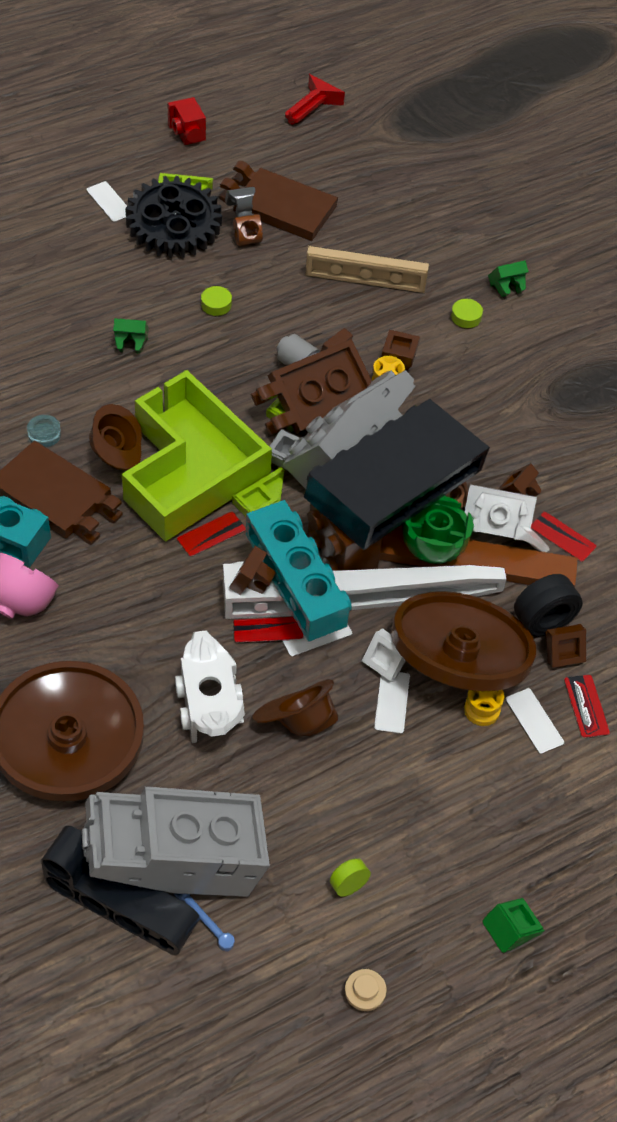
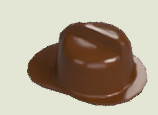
M108 404L102 406L95 413L89 434V444L93 452L101 458L102 462L116 469L127 471L139 464L141 460L142 433L137 418L120 405Z
M326 679L304 690L274 699L255 711L252 715L253 721L267 723L279 720L294 734L301 736L317 734L338 721V713L329 694V691L334 686V681Z

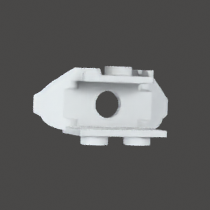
M470 484L465 513L468 516L470 512L473 517L474 532L523 540L541 552H548L550 550L549 546L531 529L537 497Z
M207 630L193 632L191 640L185 646L183 658H181V676H175L177 698H184L186 707L180 708L182 729H190L192 743L197 742V730L211 737L226 735L235 725L244 723L243 717L245 716L241 684H236V662ZM206 680H215L221 685V690L214 696H207L201 693L199 686Z

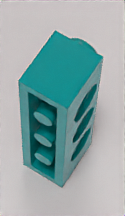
M1 496L0 553L25 562L24 565L30 568L51 539L49 518L37 509H28L15 503L8 497Z
M285 500L246 513V536L253 548L257 546L267 553L263 562L276 572L272 581L307 641L310 642L346 628L349 611L352 610L350 598L344 590L340 591L330 565L322 562L315 540L312 537H307L303 530L299 514L296 511L292 512Z

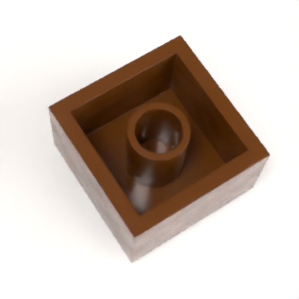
M310 503V512L307 514L309 525L306 535L315 540L319 555L324 564L328 563L333 571L378 569L382 538L363 550Z

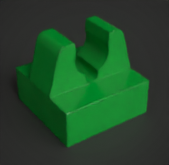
M526 261L498 266L488 274L490 285L495 286L502 297L510 294L509 283L515 286L517 294L523 292L526 289L525 274L529 272Z
M114 318L113 331L118 350L124 352L125 342L133 339L135 342V352L141 353L146 340H148L149 327L147 322Z

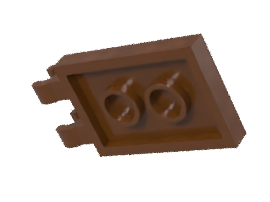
M238 161L233 167V170L238 172L233 179L224 178L220 184V188L224 189V191L219 196V199L225 202L227 190L239 189V186H245V188L255 187V194L252 199V214H259L261 222L313 241L337 207L338 197L263 168H259L257 172H254L250 165L244 161ZM234 205L233 211H236L237 205Z
M352 339L271 372L268 375L271 383L257 388L256 392L250 395L255 406L278 397L285 413L271 418V421L265 423L270 436L290 426L293 427L295 434L305 431L308 424L316 417L321 416L324 418L334 407L366 389L372 380Z
M35 440L0 470V496L8 497L15 503L28 509L39 510L49 518L50 529L65 539L72 533H75L83 541L92 545L100 537V533L95 531L99 526V522L91 517L93 513L98 512L111 523H115L123 515V512L117 509L122 504V501L118 497L111 495L110 487Z

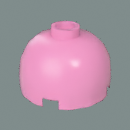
M0 553V614L13 619L15 614L32 616L43 611L54 598L59 585L36 568L33 571L23 566L25 562Z

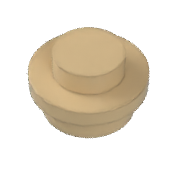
M361 969L349 976L345 985V996L351 1006L360 1011H372L384 1002L387 988L384 979L377 972L370 969Z

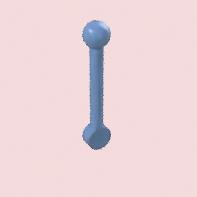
M174 893L177 899L184 901L199 914L202 922L219 939L218 946L221 950L230 951L234 947L235 940L233 935L223 933L190 894Z

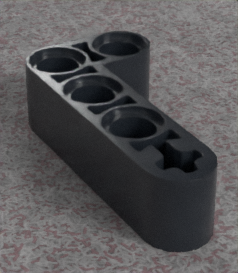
M64 826L41 859L44 879L53 890L170 954H179L200 920L199 914L191 906L164 891L90 877L89 862H86L82 847V831L75 827Z

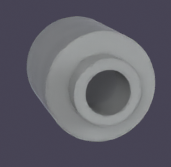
M297 334L283 337L276 349L278 352L277 359L286 366L320 352L319 349Z

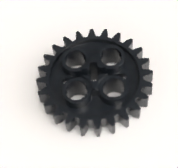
M163 176L162 183L153 178L152 186L142 183L141 191L134 190L133 198H128V206L125 208L126 228H130V237H136L137 245L146 243L147 252L156 248L157 256H160L163 251H167L169 258L173 257L174 252H179V255L184 258L185 251L189 250L193 255H196L197 247L206 250L207 242H215V235L220 234V226H222L221 205H217V196L210 197V188L201 191L202 183L198 182L193 186L191 185V178H187L184 183L180 182L179 176H175L174 181H169L166 176Z

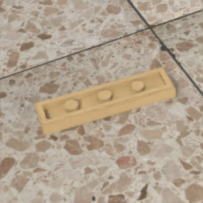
M309 246L306 276L425 293L429 264Z

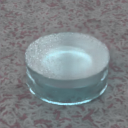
M39 415L32 418L27 425L29 441L32 443L35 440L45 447L53 446L61 438L59 421L50 415Z

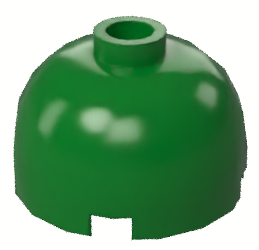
M443 496L402 524L403 540L410 553L419 560L432 564L450 562L462 554L469 543L474 529L472 515L469 512L467 516L461 510L462 504L457 500Z

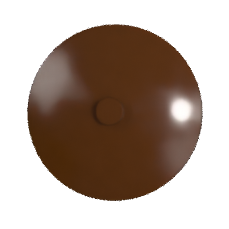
M436 591L415 595L405 600L398 607L392 623L391 637L395 648L412 667L436 681L460 689L499 691L514 687L529 675L536 657L535 641L530 631L525 629L519 619L489 601L467 594Z
M58 661L40 665L17 677L0 695V771L15 787L29 795L44 800L61 802L87 799L89 795H95L96 792H105L120 782L138 759L144 736V722L140 703L132 689L119 676L101 666L81 661Z

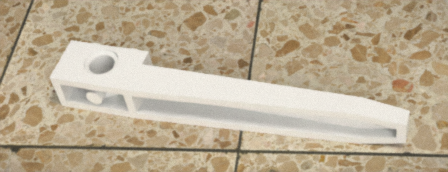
M243 562L223 564L225 619L293 616L273 581L267 586L263 594L246 587L243 593L239 595L231 590L229 586ZM475 565L333 571L335 583L340 591L344 590L348 594L352 610L400 606L410 597L436 591L456 592L478 597L502 592L506 583L504 568Z

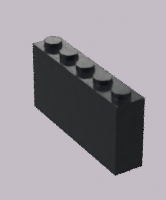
M428 399L419 406H412L403 416L395 421H388L382 429L374 434L365 435L358 444L347 451L341 450L331 461L323 466L318 465L314 467L306 479L307 486L304 498L359 547L365 550L482 471L490 447L435 402Z

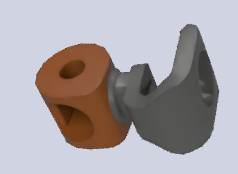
M255 187L227 190L226 205H237L235 211L237 217L233 220V230L238 246L262 242L263 234L260 215L252 214V199L255 194Z

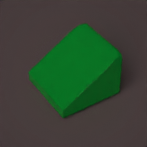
M523 898L497 904L483 919L484 926L503 953L517 948L545 931Z

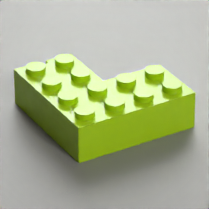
M188 370L164 383L165 412H163V392L159 387L135 400V417L141 426V432L160 451L122 473L123 500L165 542L232 500L235 494L271 473L272 448Z

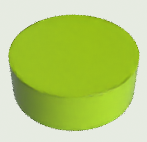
M209 287L201 294V307L209 315H224L232 307V295L224 287Z
M460 299L452 307L451 319L462 328L476 327L481 322L483 308L475 300Z
M350 859L335 869L331 875L330 884L338 896L345 897L362 888L369 880L371 872L361 859Z

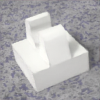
M383 628L375 632L362 659V662L389 681L398 676L406 661L395 648L391 634Z

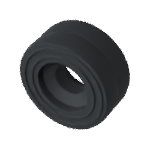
M552 574L538 579L525 588L514 603V611L525 629L529 630L532 636L541 637L546 636L548 629L565 627L580 612L583 601L569 578L563 574Z

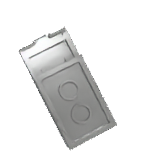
M391 370L377 377L366 389L334 407L324 418L318 416L312 420L306 427L308 434L304 438H299L288 449L291 455L282 465L306 489L307 476L314 467L318 465L323 466L331 461L341 450L347 451L358 444L365 435H372L382 429L388 421H395L403 416L398 411V408L415 388L413 384L414 379L406 370L397 375Z
M145 786L141 795L96 792L95 795H89L85 803L86 823L82 829V847L86 862H89L90 877L169 893L248 897L270 867L260 795L229 792L214 793V791Z

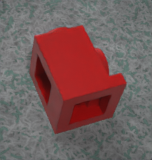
M194 97L167 103L168 127L170 129L173 128L175 135L181 137L184 145L206 140V117Z

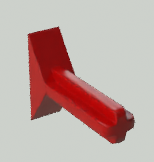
M309 73L308 87L311 92L287 110L285 118L288 119L289 124L294 125L321 104L344 106L345 92Z

